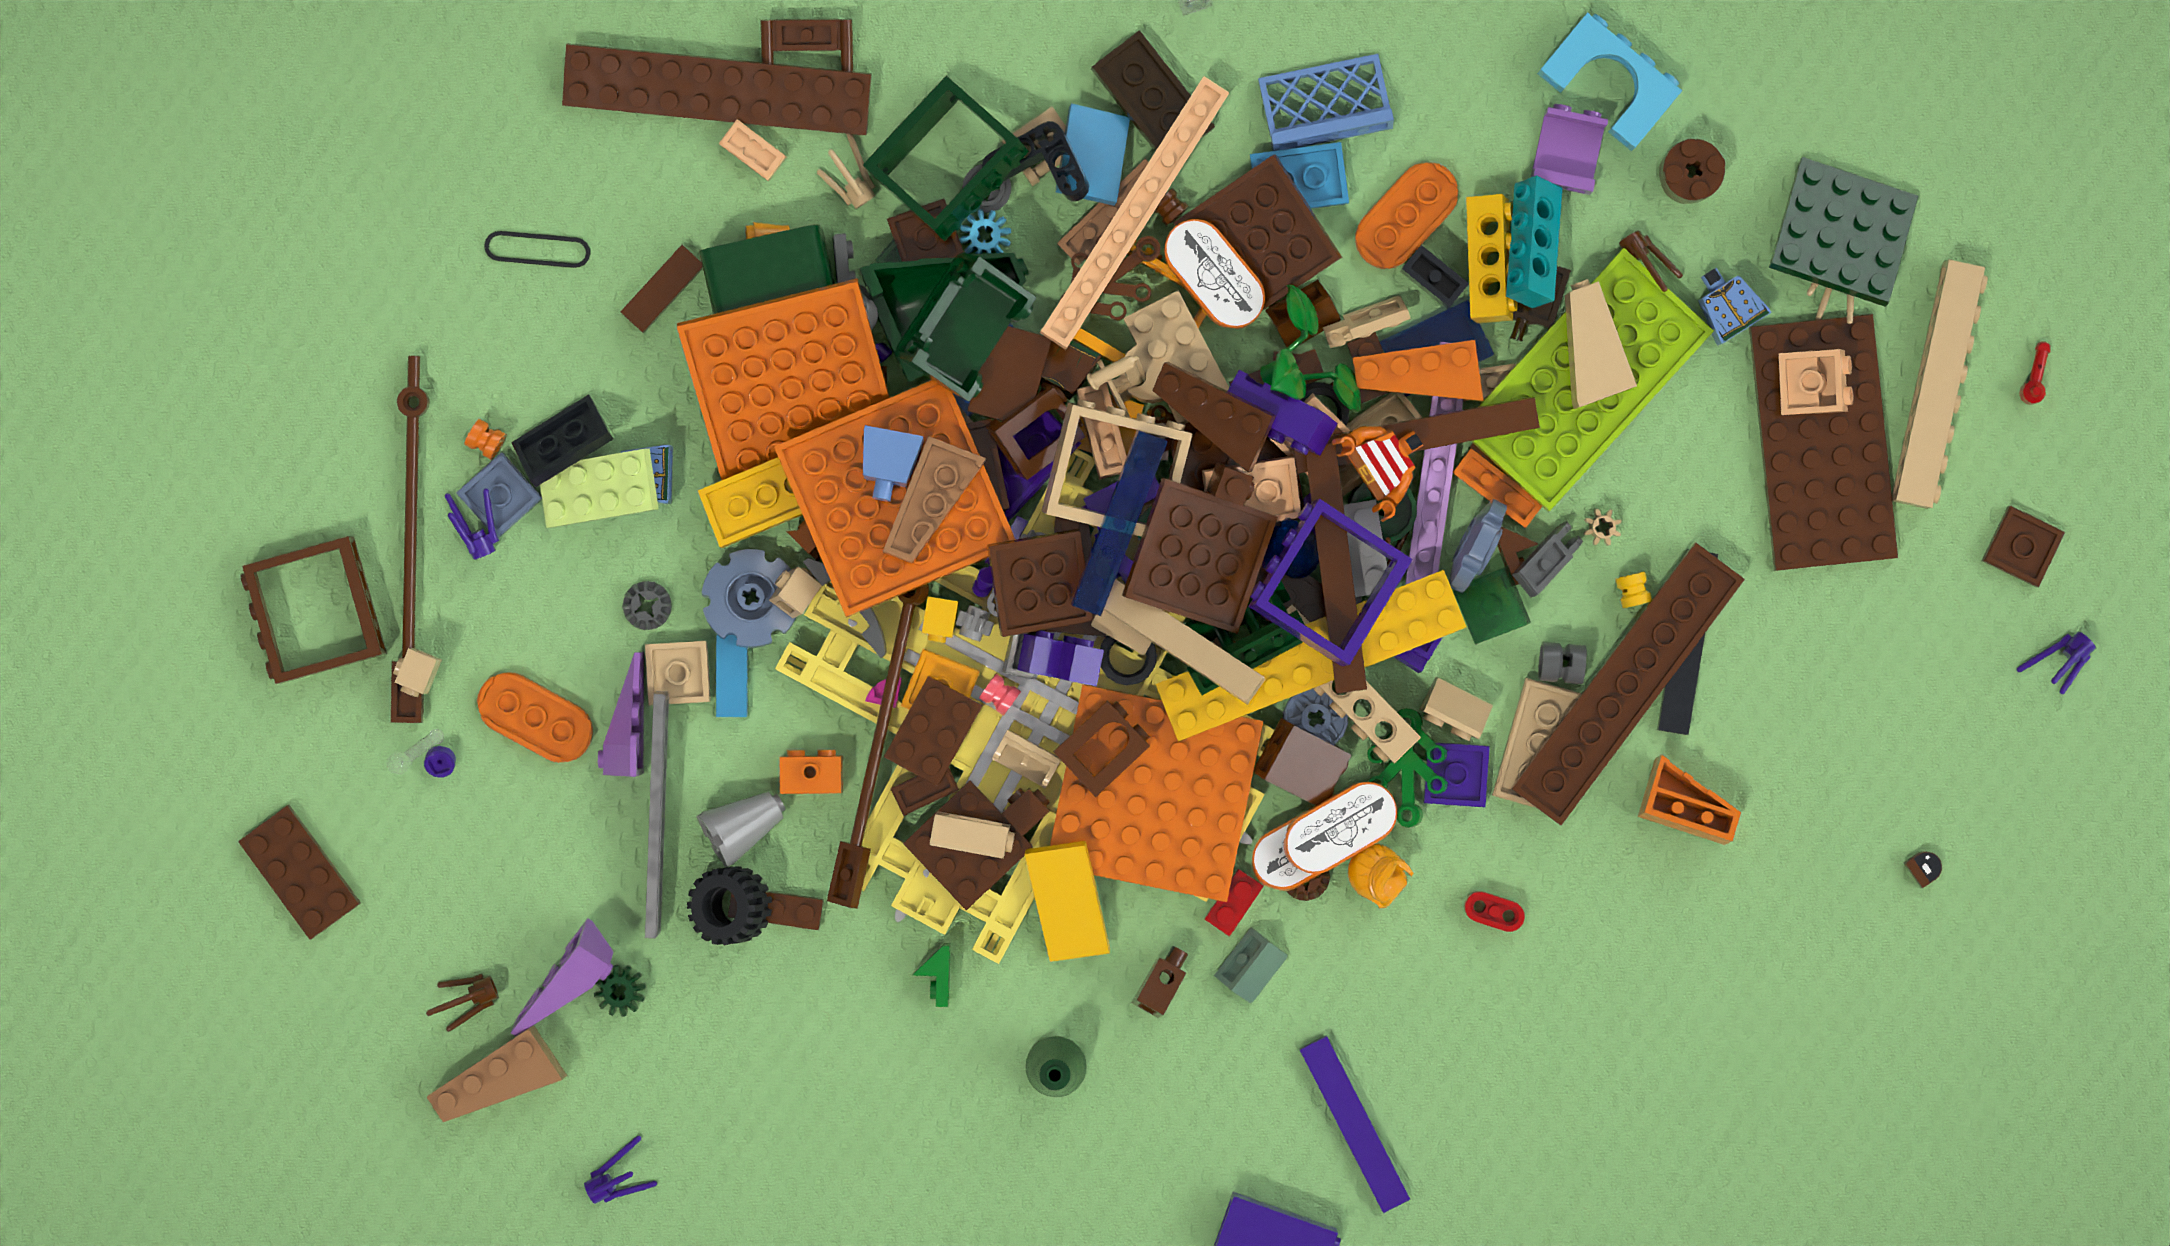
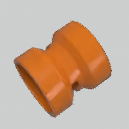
M478 419L468 433L464 445L471 449L479 448L483 456L492 460L501 449L507 434L498 429H489L488 423Z

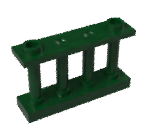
M1280 581L1268 602L1288 614L1283 603L1291 600L1282 581ZM1251 597L1240 625L1245 624L1250 635L1235 643L1228 633L1230 631L1196 620L1184 624L1210 642L1217 637L1223 648L1222 650L1251 669L1303 643V641L1275 623L1261 628L1256 619L1261 614L1248 607L1253 600ZM1297 610L1288 614L1304 624ZM1187 667L1201 695L1219 687L1196 670Z

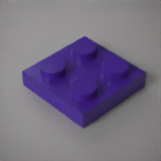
M1436 742L1437 745H1442L1446 748L1447 758L1441 763H1432L1426 756V764L1437 775L1443 776L1447 780L1448 786L1445 792L1434 794L1428 790L1427 782L1425 781L1423 803L1485 807L1490 746ZM1435 748L1432 755L1438 760L1441 758L1442 752L1439 748ZM1439 779L1433 781L1434 789H1441L1442 782Z

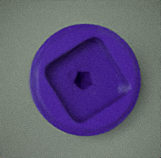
M444 746L432 747L426 753L424 767L434 777L443 778L449 776L455 767V754Z

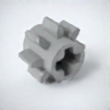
M969 605L967 612L960 610L955 623L961 626L959 634L979 642L983 635L990 636L994 626V622L988 621L991 613Z

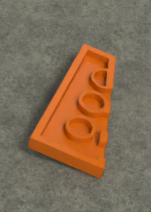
M1475 340L1353 358L1355 379L1359 389L1484 401Z

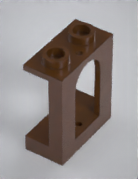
M1046 383L1040 385L1044 390L1008 418L1002 422L994 419L985 426L1016 474L1026 480L1054 461L1060 436L1029 459H1027L1013 436L1051 409H1056L1064 421L1067 409L1064 404L1067 402L1064 393L1057 386L1054 388ZM1080 418L1073 446L1086 437L1080 429L1083 426Z
M1107 700L1104 705L1053 751L1095 797L1150 747L1146 742L1150 736L1138 723L1134 727L1129 724L1125 719L1129 714L1117 701L1111 704ZM1111 722L1121 723L1129 732L1128 745L1094 776L1074 753L1104 725Z

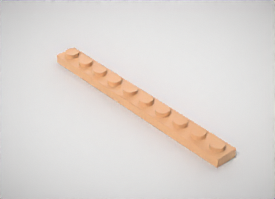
M1203 76L1040 331L1042 335L1065 350L1067 349L1229 95L1228 91Z

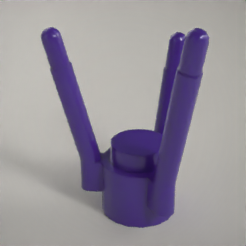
M487 488L483 489L488 526L487 534H485L484 529L471 532L449 493L445 494V499L453 512L448 513V518L466 544L473 560L496 551L493 543L499 541L495 532L491 500Z
M2077 632L2073 637L2066 634L2059 642L2018 666L2016 670L2017 672H2022L2062 647H2066L2063 653L2068 660L2051 679V683L2056 684L2074 663L2076 664L2059 691L2060 694H2065L2084 664L2091 658L2090 654L2096 649V646L2081 632Z
M636 1136L604 1165L590 1173L591 1179L584 1182V1187L594 1204L602 1200L607 1203L615 1198L657 1186L656 1181H651L615 1191V1185L632 1177L633 1172L629 1171L614 1179L609 1174L603 1175L641 1141V1136Z

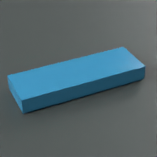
M716 634V717H748V648L737 646V638L734 635H728L725 639H722Z

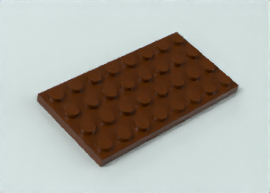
M1873 314L1853 316L1852 324L1847 323V317L1750 327L1749 333L1774 571L1898 558ZM1845 350V356H1850L1852 362L1851 374H1846L1847 387L1851 386L1853 390V404L1847 405L1848 412L1781 415L1779 353Z

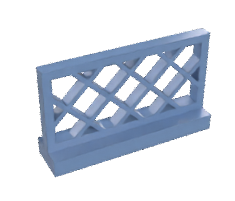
M1378 54L1258 78L1273 151L1306 147L1393 129L1394 118L1389 105ZM1374 65L1375 75L1370 83L1355 75L1360 66ZM1339 71L1347 76L1340 89L1325 81L1330 72ZM1309 77L1317 82L1310 95L1295 87L1300 78ZM1351 79L1366 88L1358 100L1343 92ZM1376 80H1377L1378 88H1379V89H1377L1376 87L1373 86L1374 83L1376 82ZM1279 83L1287 88V91L1278 102L1268 95L1266 85ZM1321 86L1336 94L1328 107L1313 98ZM1371 91L1381 97L1383 107L1370 109L1361 103L1368 92ZM1291 92L1306 100L1298 113L1283 105ZM1339 97L1354 105L1349 114L1339 115L1331 110ZM1270 103L1276 106L1273 111H1271ZM1309 103L1324 111L1319 120L1310 122L1301 116ZM1280 109L1294 117L1288 127L1275 129L1273 118ZM1328 114L1332 116L1331 118L1325 119ZM1297 121L1302 122V124L1295 125Z

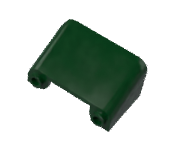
M964 252L960 253L949 264L896 347L895 355L952 393L970 402L983 388V382H981L982 375L979 373V370L1011 321L1017 322L1029 317L1037 297L981 257Z

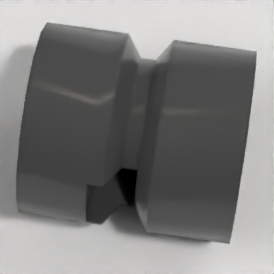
M1542 642L1538 664L1539 681L1557 682L1559 678H1562L1565 683L1583 684L1587 658L1586 645L1568 644L1565 648H1562L1560 643ZM1563 660H1568L1567 667H1562Z

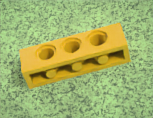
M1503 194L1466 197L1470 318L1476 323L1513 321V312L1517 311L1518 302L1506 297L1509 249L1512 238L1510 221H1512L1513 203L1509 202V199ZM1498 222L1497 231L1492 235H1486L1488 224ZM1493 252H1499L1498 261L1493 265H1487V257ZM1494 282H1499V292L1489 296V286Z

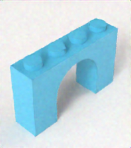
M1587 13L1537 74L1561 93L1579 70L1588 62L1606 58L1621 63L1632 76L1634 95L1629 107L1608 132L1632 151L1682 92L1677 87L1680 83L1669 73L1665 72L1662 74L1654 68L1656 63L1644 53L1639 55L1630 48L1632 43L1626 37L1619 33L1615 36L1607 29L1608 23L1597 14L1591 16Z

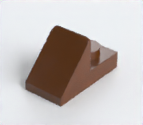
M1501 527L1503 531L1497 547L1512 586H1515L1519 583L1512 574L1525 561L1523 557L1518 558L1516 552L1536 546L1538 543Z

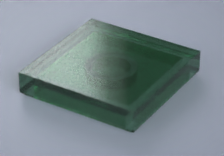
M1508 566L1473 579L1470 586L1463 593L1452 589L1475 645L1531 623Z

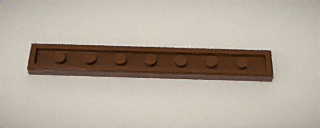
M1535 397L1380 425L1385 430H1392L1398 440L1414 431L1423 444L1416 451L1540 428ZM1352 431L1332 434L1327 444L1332 443L1334 439L1345 437V435ZM1341 443L1336 444L1337 454L1342 452ZM1292 448L1296 473L1308 472L1306 455ZM1347 455L1337 456L1338 466L1352 464Z
M1330 443L1326 444L1320 456L1310 451L1306 455L1311 501L1321 499L1345 515L1336 445ZM1320 515L1315 523L1329 641L1339 647L1358 617L1347 531ZM1362 645L1350 665L1341 667L1332 661L1336 694L1367 690Z

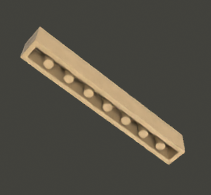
M1950 259L1942 263L1892 491L1893 502L1928 509L1933 508V503L1937 504L1939 501L1941 486L1938 485L1940 473L1943 474L1946 470L1948 456L1944 455L1946 444H1950L1953 439L1955 429L1951 425L1953 413L1957 414L1961 403V396L1957 395L1959 385L1965 382L1968 366L1964 365L1966 353H1971L1974 344V336L1971 335L1973 323L1977 324L1980 317L1981 306L1977 305L1979 294L1984 293L1988 277L1984 275L1985 267Z

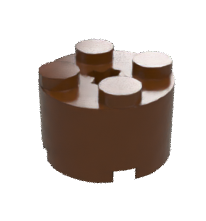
M1687 139L1676 144L1664 155L1659 165V177L1664 192L1672 200L1682 204H1693L1707 199L1719 189L1725 176V160L1721 153L1711 143L1701 139ZM1693 165L1696 167L1695 172L1698 175L1689 178L1687 176L1689 173L1687 168Z

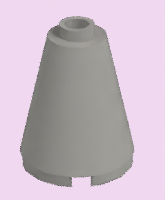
M765 792L703 811L697 815V820L705 837L708 836L712 843L711 847L725 867H729L783 819L782 812L786 809L777 794L772 796L769 792Z

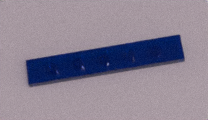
M1140 430L1136 431L1071 602L1072 606L1099 616L1102 615L1168 441Z

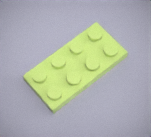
M650 448L582 459L540 485L546 528L659 509Z

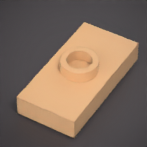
M738 119L719 142V145L767 181L771 179L787 158Z

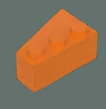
M1660 755L1655 758L1638 817L1723 845L1732 842L1741 812L1713 791L1706 789L1695 781L1694 777L1687 772H1683L1669 762L1670 760L1665 756Z

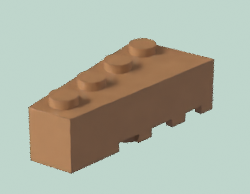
M533 1025L429 1094L427 1099L441 1120L446 1122L561 1081L567 1074Z

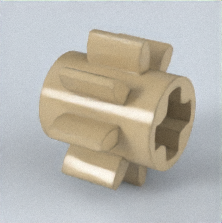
M1595 509V518L1593 520L1590 518L1584 519L1586 523L1590 524L1589 530H1586L1584 535L1591 534L1594 537L1593 545H1597L1600 539H1604L1605 544L1609 546L1611 545L1609 537L1612 535L1621 536L1616 531V525L1622 521L1611 518L1613 510L1610 509L1605 515L1601 516L1599 509ZM1599 519L1603 523H1609L1610 528L1606 529L1605 536L1603 532H1597L1595 529L1599 525Z

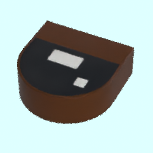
M1928 851L1918 852L1903 862L1921 888L1936 880L1942 871V863L1939 857Z

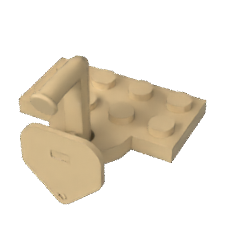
M1179 290L1125 317L1124 321L1137 345L1130 349L1124 358L1106 367L1102 360L1098 361L1097 364L1100 370L1093 374H1087V380L1095 390H1098L1100 385L1107 383L1119 409L1126 410L1125 416L1127 417L1130 416L1124 402L1132 398L1143 403L1152 404L1164 401L1152 391L1164 362H1170L1226 391L1229 389ZM1168 405L1177 423H1188L1184 417Z

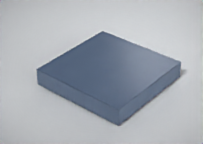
M502 452L456 492L488 528L483 489L487 488L489 490L495 532L498 539L542 500L539 492Z

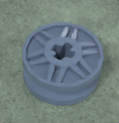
M1313 689L1291 697L1283 711V719L1332 745H1335L1343 737L1348 725V716L1345 715L1341 718L1329 706L1333 702L1326 693L1319 696ZM1320 711L1322 713L1320 718L1323 719L1321 725L1315 724L1312 727L1309 724L1311 719L1307 718L1308 713L1314 714Z

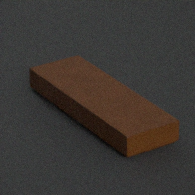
M681 245L620 312L642 333H645L703 269L702 262Z

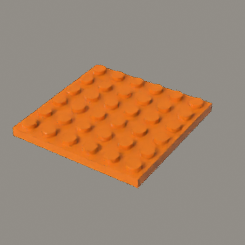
M857 278L677 323V330L721 480L778 458L774 448L776 445L890 398Z
M934 380L774 446L846 618L989 558L987 544L1016 540L983 465L913 563L883 553L928 436L979 455L953 393ZM865 425L923 436L924 439L921 452L907 487L894 485L890 502L873 499L875 481L866 480L863 477Z
M1082 685L1073 733L1107 700L1111 704L1117 701L1129 714L1125 718L1129 724L1134 727L1138 723L1150 736L1146 740L1150 747L1097 797L1066 766L1050 846L1086 841L1095 876L1227 902L1263 721L1239 717L1178 742L1162 700ZM1108 723L1094 734L1074 755L1096 776L1125 749L1129 743V732L1121 723Z

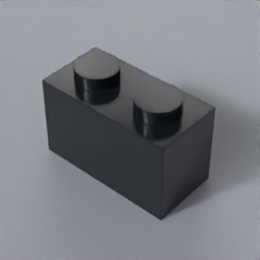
M1422 245L1400 271L1447 310L1469 285L1467 281Z

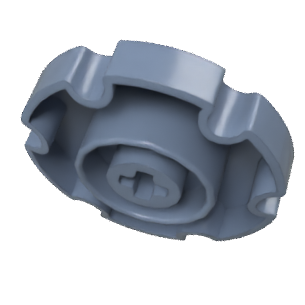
M1492 499L1469 524L1452 560L1453 564L1449 578V584L1452 589L1463 593L1470 586L1475 575H1481L1502 535L1503 530L1501 526L1507 505Z
M744 549L729 554L730 563L728 565L722 566L716 563L705 578L702 596L709 598L711 601L708 607L703 608L705 618L709 626L720 638L725 639L728 635H734L737 638L736 644L739 647L757 648L772 643L771 635L773 632L779 631L782 634H786L796 617L791 618L769 601L777 589L775 585L777 578L784 570L790 571L791 569L780 558H776L773 562L766 561L765 551ZM753 591L756 593V599L759 601L758 603L752 602L750 606L746 605V598L743 595H750Z

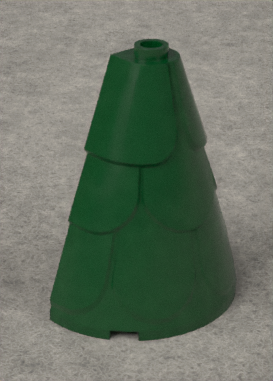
M1015 253L972 254L984 259L1021 287L1026 283L1025 276L1029 275L1024 260L1022 258L1017 259ZM925 258L918 261L871 263L869 266L860 268L864 285L868 287L869 296L877 307L880 325L898 364L901 363L903 367L902 372L908 382L915 380L917 377H922L924 374L899 359L895 355L896 347L954 258Z

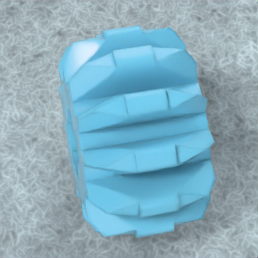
M978 210L980 219L978 221L972 215H969L967 220L972 224V227L961 225L960 227L961 231L970 234L961 237L960 243L972 242L966 247L965 253L971 254L975 249H977L976 254H983V252L988 254L993 250L996 253H1004L999 244L1008 247L1011 244L1008 239L1001 238V236L1011 234V229H999L1005 224L1006 219L1001 217L996 222H993L996 217V212L993 210L990 211L988 219H985L983 210ZM985 228L986 232L988 229L993 231L990 234L992 241L986 243L985 240L983 243L978 241L980 239L979 231Z

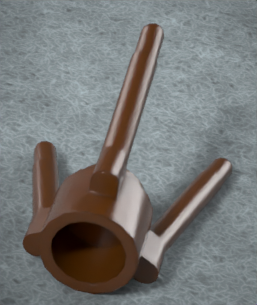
M1640 230L1635 231L1618 243L1622 249L1625 248L1638 261L1641 259L1663 292H1666L1668 288L1646 256L1650 253L1649 250L1677 278H1682L1683 274L1651 242L1648 235L1643 237Z
M481 973L474 977L438 982V988L473 984V986L468 987L469 994L426 1011V1015L431 1016L470 1000L474 1004L480 1003L446 1027L448 1032L452 1031L483 1009L494 1005L493 1000L498 999L499 996L492 977L487 976L484 978Z

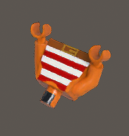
M1360 426L1345 435V437L1334 439L1332 441L1333 445L1340 443L1342 445V452L1337 454V456L1347 455L1372 496L1377 501L1382 500V502L1372 507V512L1375 513L1383 509L1384 517L1381 519L1382 522L1392 518L1395 515V508L1409 488L1413 479L1412 471L1416 468L1408 455L1423 446L1417 434L1412 431L1398 440L1390 429L1385 430L1381 426Z

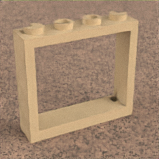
M1078 399L1077 404L1068 402L1042 512L1142 537L1146 526L1144 522L1059 503L1079 417L1082 416L1177 439L1178 443L1168 479L1177 483L1181 482L1192 433L1184 431V424L1167 421V425L1164 426L1156 424V418L1138 413L1135 419L1125 416L1126 410L1108 406L1106 412L1095 409L1096 403L1080 399Z

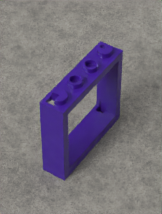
M1321 499L1312 501L1311 504L1307 502L1303 510L1299 512L1297 518L1301 519L1295 530L1291 528L1285 535L1281 543L1285 546L1279 556L1274 555L1265 570L1269 573L1263 583L1259 581L1252 589L1254 591L1250 597L1253 600L1248 607L1342 667L1350 665L1413 559ZM1320 515L1391 560L1339 647L1268 602Z

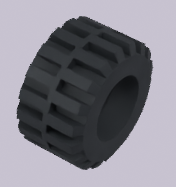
M734 866L712 869V871L703 873V878L696 879L693 883L696 889H690L688 896L692 897V900L687 902V909H691L692 914L688 915L689 921L695 922L696 925L693 929L696 933L702 932V939L705 941L712 940V944L730 945L748 942L752 940V937H758L762 933L760 929L767 927L769 922L766 920V917L771 916L772 909L768 908V903H772L771 896L767 897L766 891L769 888L767 884L760 883L763 878L759 874L752 875L753 870ZM727 890L734 895L737 902V913L732 922L725 916L722 908L723 896Z

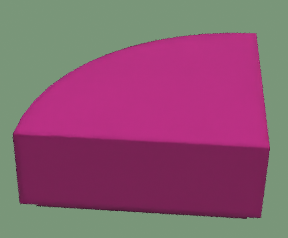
M900 677L898 681L893 708H896L897 701L902 683V678ZM886 679L877 683L869 691L865 702L881 705Z

